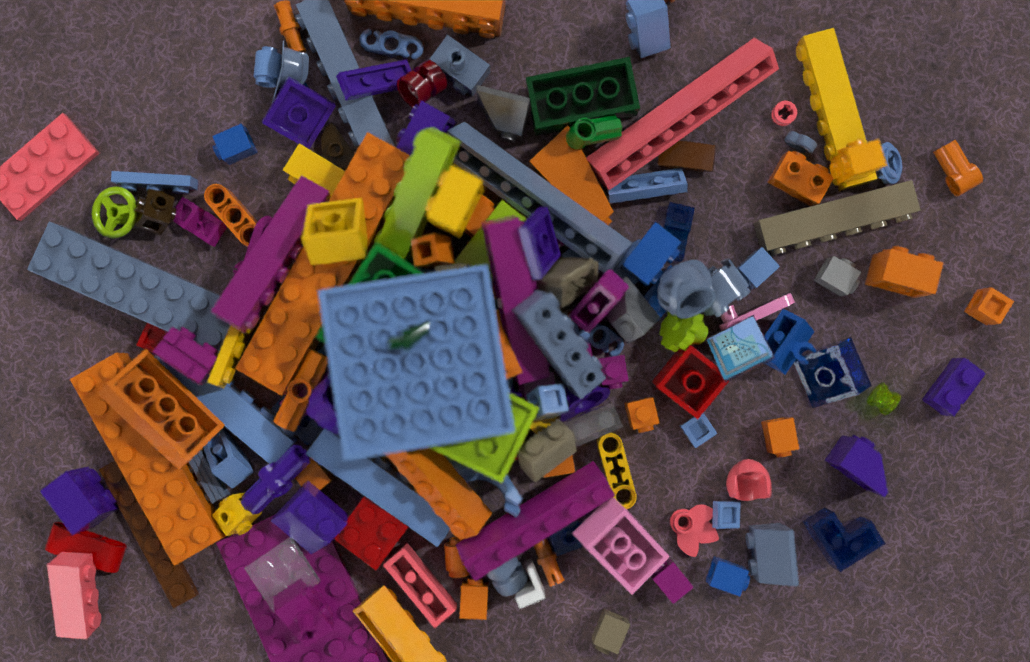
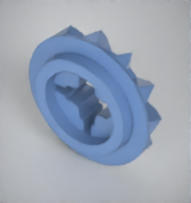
M882 143L881 147L887 166L878 170V178H881L884 184H895L899 181L902 173L901 156L891 143Z

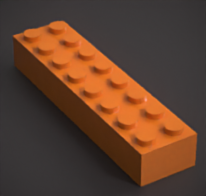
M116 352L74 376L70 381L175 566L224 538L226 535L219 529L218 523L212 516L216 509L211 502L206 500L204 489L199 487L196 482L197 477L195 473H192L188 468L189 463L178 470L98 394L108 381L132 361L128 353Z

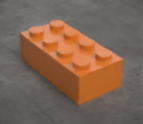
M147 349L108 381L98 393L178 470L187 464L225 426Z

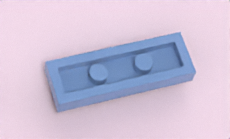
M682 168L630 175L611 190H608L606 187L605 189L609 203L684 193L687 192V181Z
M112 171L111 182L128 191H137V187H146V191L148 188L163 191V189H173L172 192L177 194H189V190H198V180L189 175Z

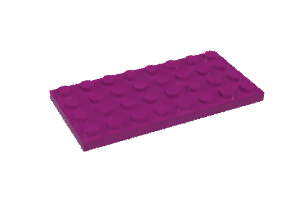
M273 515L254 524L243 535L233 534L216 543L270 662H390L387 654L352 611L362 603V600L334 540L315 553L310 554L271 522V519L275 516ZM300 578L307 586L312 585L318 594V599L322 604L327 603L334 614L332 618L334 630L307 648L274 612L273 596Z

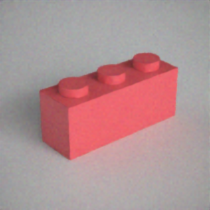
M408 543L385 561L383 566L434 628L456 611L457 602Z
M61 552L47 565L56 637L88 639L101 623V613L98 609L99 592L96 589L95 583L96 567L93 565L92 554Z

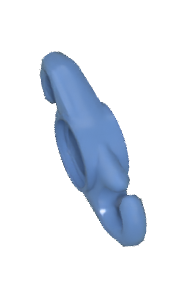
M371 29L363 31L360 35V45L371 53L388 57L401 55L407 58L409 53L406 48L411 43L417 46L416 52L411 55L412 59L419 58L423 53V43L415 36L395 31L382 33L376 30L373 33L376 37V42L373 45H368L366 38L372 33ZM387 39H397L399 41L398 47L392 51L387 50L384 47Z
M572 321L574 324L572 330L575 334L580 335L593 347L608 353L609 344L617 341L616 349L610 351L609 356H617L622 352L624 348L622 337L608 327L598 323L588 333L584 330H579L578 325ZM598 329H602V339L598 342H594V332Z

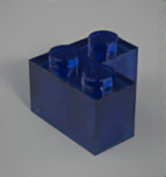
M824 507L802 521L829 565L839 572H842L886 544L873 522L862 516L843 527L835 512Z

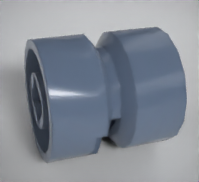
M517 557L512 558L486 574L492 580V584L497 592L502 596H509L519 592L525 586L528 575Z

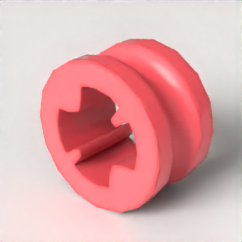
M790 101L779 102L772 110V120L779 126L791 124L797 116L795 104ZM783 107L788 109L786 112H790V115L785 120L781 118L782 115H778V112Z

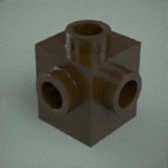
M148 188L143 197L139 196L136 201L137 207L134 211L138 212L135 227L162 235L169 223H172L175 218L176 208L173 207L175 197L167 195L163 191Z

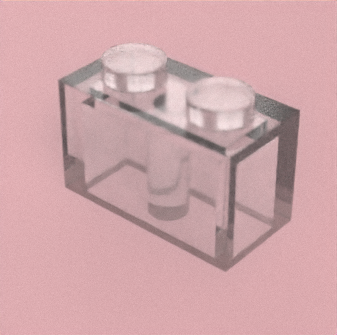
M610 401L563 422L575 434L576 447L623 427L614 404Z

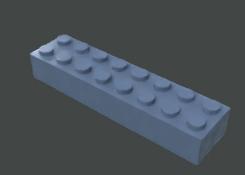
M50 221L27 268L28 271L167 332L172 327L180 330L183 326L196 335L193 339L201 346L206 342L219 352L230 327L229 324L220 320L211 312L220 298V294Z

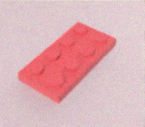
M62 113L0 166V201L17 220L22 221L93 160L99 152L69 117Z

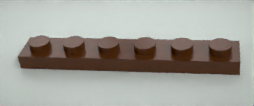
M116 461L100 468L101 475L114 499L117 501V505L173 609L199 595L183 562L175 566L173 565Z

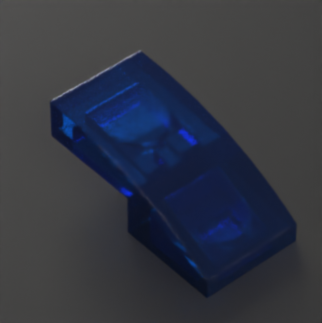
M669 202L663 228L681 241L677 247L680 253L674 261L682 262L688 235L691 231L695 207Z

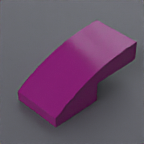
M182 196L175 207L176 215L173 222L215 247L227 226L223 221Z

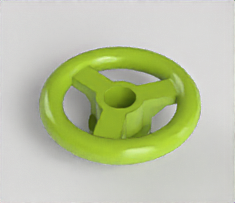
M118 186L109 187L97 196L92 206V221L96 230L101 235L115 239L123 237L130 232L136 223L138 212L134 211L137 207L134 196L127 189ZM114 194L121 195L127 200L128 204H115L109 196ZM102 204L107 209L108 219L105 227L100 219ZM118 224L124 225L122 228L114 231Z

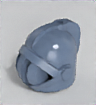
M688 260L681 262L664 272L661 276L658 300L660 305L673 315L680 318H690L704 312L715 302L716 294L713 290L711 274L701 261Z

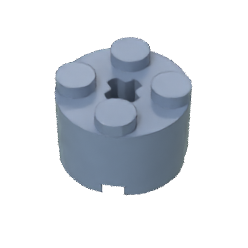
M729 258L721 261L723 266L719 269L715 268V266L708 269L712 277L716 299L711 307L703 312L705 316H721L730 308L728 306L729 303L735 299L739 301L750 293L748 282Z

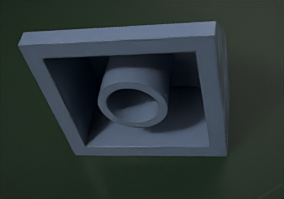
M781 523L749 525V533H746L745 539L747 548L751 549L752 559L748 560L750 575L754 576V579L759 583L799 586L794 531Z

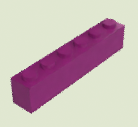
M302 175L300 176L212 308L211 312L217 318L243 333H246L248 328L252 329L259 319V311L263 305L267 306L274 296V288L278 282L282 283L289 273V265L293 259H297L303 248L302 237L308 205L329 202L331 198L329 190Z
M511 215L481 222L502 328L522 370V373L513 377L520 385L550 377L548 368L551 367V364L512 311L534 293L537 285L536 280H533L530 274L518 230L524 222L520 221L519 217Z
M592 461L518 506L520 513L517 517L507 513L482 528L477 535L457 543V550L462 562L476 581L608 501L615 494L595 462Z

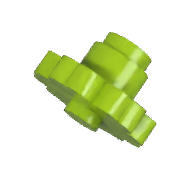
M667 312V317L663 319L659 335L663 337L661 344L665 348L677 352L679 349H687L689 345L703 343L708 335V327L702 321L703 315L698 314L690 318H680Z

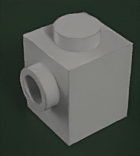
M832 256L825 260L814 281L841 297L849 293L852 294L860 283L858 277L861 271L855 268L856 265L845 258L840 260Z

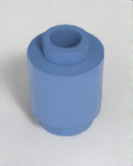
M264 46L262 50L256 51L253 75L256 78L255 84L267 88H275L277 86L281 71L282 55L277 53L278 50L276 48Z

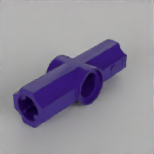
M292 445L276 462L263 467L258 473L260 478L242 496L241 504L244 509L252 514H259L274 498L287 493L293 486L291 481L310 463L309 459L311 457L306 455L307 451L299 445Z

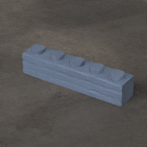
M202 448L188 462V468L192 473H195L197 477L196 482L199 487L204 489L206 500L213 504L230 493L224 482L212 473L204 448Z

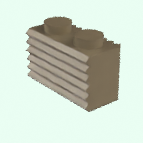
M555 419V422H551V425H547V428L539 431L538 435L534 434V438L530 437L526 444L521 445L517 452L520 468L534 482L538 481L577 452L575 434L563 422Z

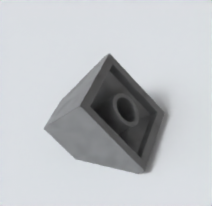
M477 85L478 104L496 135L501 136V140L515 143L516 140L522 141L529 114L530 98Z
M626 276L622 280L628 284V290L605 316L626 343L629 344L643 336L660 319V316Z

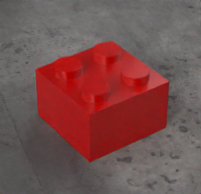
M689 345L687 349H679L675 352L652 382L696 419H699L732 378L724 379L719 367Z
M364 496L348 517L347 525L334 539L374 570H377L408 526Z

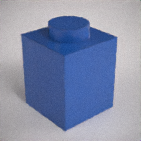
M242 124L212 136L216 144L212 147L217 158L229 165L258 153L248 129Z
M714 556L705 581L709 586L741 596L742 590L745 591L749 585L750 576L748 575L749 571L745 567Z

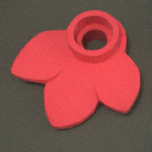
M699 504L689 510L682 508L672 513L670 526L677 533V545L687 555L696 557L699 543H712L719 540L716 528H713L712 523L709 522L713 518V508ZM681 517L687 518L685 526H679L678 520Z

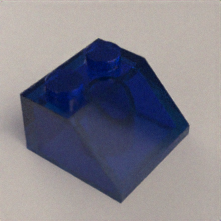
M851 337L821 347L815 353L809 352L802 355L808 361L807 365L800 363L797 359L794 361L795 368L812 408L859 395L872 386Z

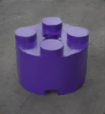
M329 374L312 390L309 396L307 413L321 427L334 434H340L331 374Z

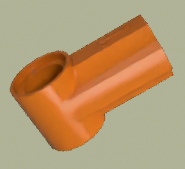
M956 140L933 152L947 175L945 179L946 184L955 196H960L983 182V175L980 169L975 164L969 163Z

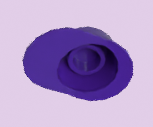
M598 385L580 399L570 393L566 387L565 395L569 411L563 413L559 420L561 422L567 421L603 403L609 397L610 389L602 388Z

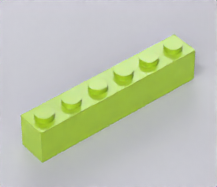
M434 127L418 132L413 142L415 150L413 155L404 164L403 171H405L403 180L399 181L394 189L393 195L396 196L393 205H390L385 212V225L377 233L374 243L376 241L411 263L413 258L411 240L422 237L428 222L426 217L428 212L425 211V207L431 196L436 197L440 189L437 186L438 181L444 170L449 171L461 141Z

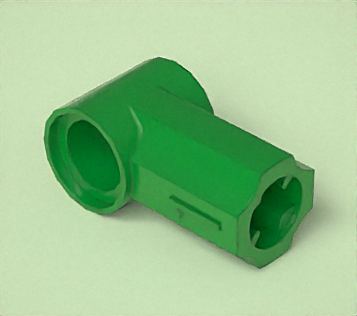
M616 115L596 119L580 118L567 131L566 142L571 148L581 150L587 145L619 139L622 136L621 121ZM577 130L581 131L585 138L580 136Z

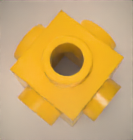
M245 493L232 494L219 503L220 507L212 514L218 523L219 529L226 536L245 534L253 527L252 523L263 513L261 511L259 514H252L244 509L241 501Z

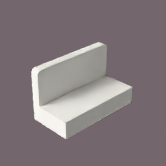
M532 558L527 560V570L532 581L526 583L516 593V601L520 609L545 598L544 586Z

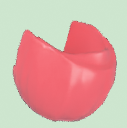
M744 459L735 464L729 471L726 485L731 498L741 501L770 498L772 494L771 479L767 469L759 462L752 459Z

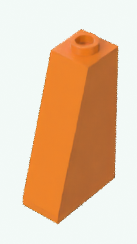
M567 125L529 161V167L544 180L609 225L612 222L610 217L614 211L582 149L575 150L567 144L566 133L570 129Z

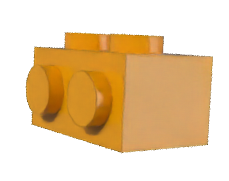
M863 139L848 143L845 148L838 150V155L830 159V172L832 177L837 180L838 185L870 176L887 166L879 139L864 143Z

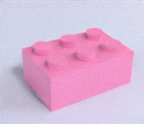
M613 497L601 504L572 533L632 595L670 557L636 519Z

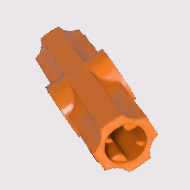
M309 349L295 379L288 385V393L273 421L274 423L292 432L297 430L309 406V396L312 390L321 382L329 366L328 356ZM301 383H304L308 388V393L304 398L299 396L297 388Z

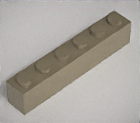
M910 180L765 218L755 222L754 228L760 248L763 247L766 252H770V256L785 253V247L795 245L796 249L811 246V241L820 238L821 243L837 239L836 234L845 232L846 236L861 233V227L870 225L871 230L887 226L886 221L895 219L896 223L913 219L912 214L921 211L913 181Z

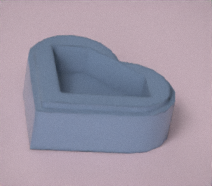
M789 131L784 139L789 146L806 157L811 155L817 147V143L813 139L794 131Z

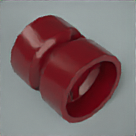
M431 60L424 61L415 67L414 71H409L397 80V88L401 97L411 107H414L416 104L419 105L421 101L426 103L430 100V97H435L447 87L443 71Z

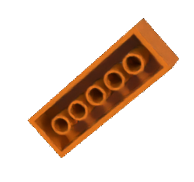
M344 0L348 10L353 15L359 17H366L367 14L376 15L378 19L383 21H392V18L400 19L407 25L415 26L418 23L428 24L429 28L435 30H442L443 27L452 28L454 32L459 34H468L470 31L479 33V36L489 39L494 38V36L500 37L505 12V0Z

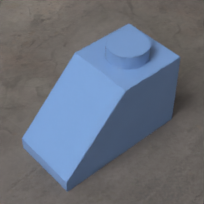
M225 427L203 447L212 473L232 489L253 473L248 457Z

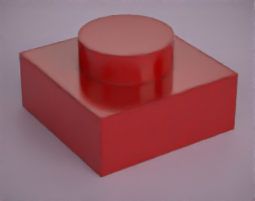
M146 323L136 345L153 353L167 334V331Z

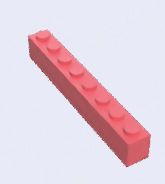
M756 38L751 39L621 132L622 136L619 139L607 142L586 157L597 180L608 190H611L776 72L779 67L773 48Z

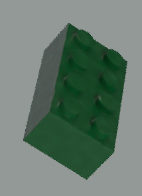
M630 57L526 77L525 87L527 97L530 98L529 106L535 136L562 131L567 125L571 128L580 118L596 119L616 115L618 119H625L637 116L640 110Z

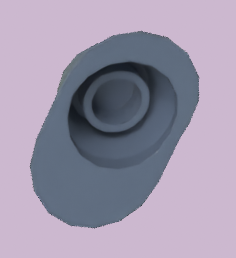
M284 40L282 67L273 101L276 91L282 88L288 76L301 84L306 81L308 76V55L284 47Z

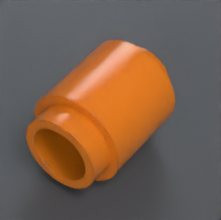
M457 536L449 538V542L444 544L446 571L449 572V577L462 578L470 575L457 550L456 544L462 541Z

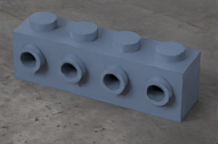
M536 290L512 311L570 393L582 399L606 379L601 372L603 366L596 357L590 356L586 350L589 348L586 341L572 330L574 327L573 322L567 315L561 314L557 308L560 304L554 295L550 292L545 293Z

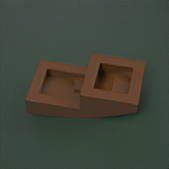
M678 141L659 155L658 166L663 168H683L687 171L713 172L716 146Z

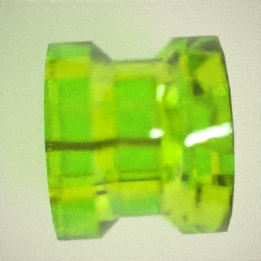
M882 382L874 388L866 402L870 406L879 408V412L886 416L897 407L901 400V395L890 391L888 385Z

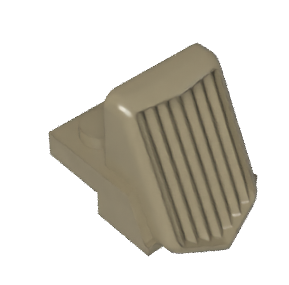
M559 257L542 279H536V290L553 294L560 304L557 308L562 315H566L577 306L588 293V290L597 283L599 262L594 261L592 258Z

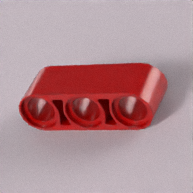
M63 522L53 523L45 546L47 552L59 555L61 552L92 554L93 565H95L96 569L110 573H117L119 571L127 549V544L88 530L72 535Z

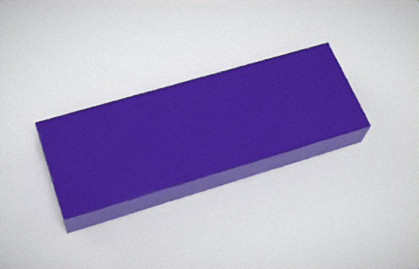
M406 59L339 72L336 78L347 101L398 90L397 80L411 71V68Z

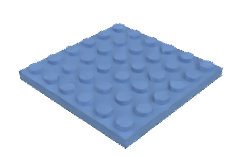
M487 264L318 290L344 461L515 432ZM429 320L430 332L408 352L405 351V347L390 349L388 338L403 336V330Z

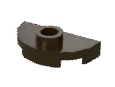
M331 122L325 128L321 137V149L329 162L341 169H347L355 154L333 122Z

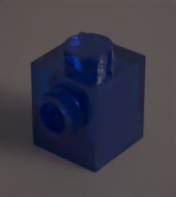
M578 519L550 535L556 556L584 547L572 534L583 522L579 523Z

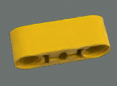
M604 432L597 439V448L605 478L615 494L614 499H616L619 490H629V499L625 502H619L625 509H629L636 502V492L621 438L615 433ZM608 437H613L616 440V447L612 451H605L602 446L603 441ZM605 457H615L617 465L623 467V470L619 471L620 479L622 481L627 480V483H618L614 473H610V470L614 468L611 459L606 461Z

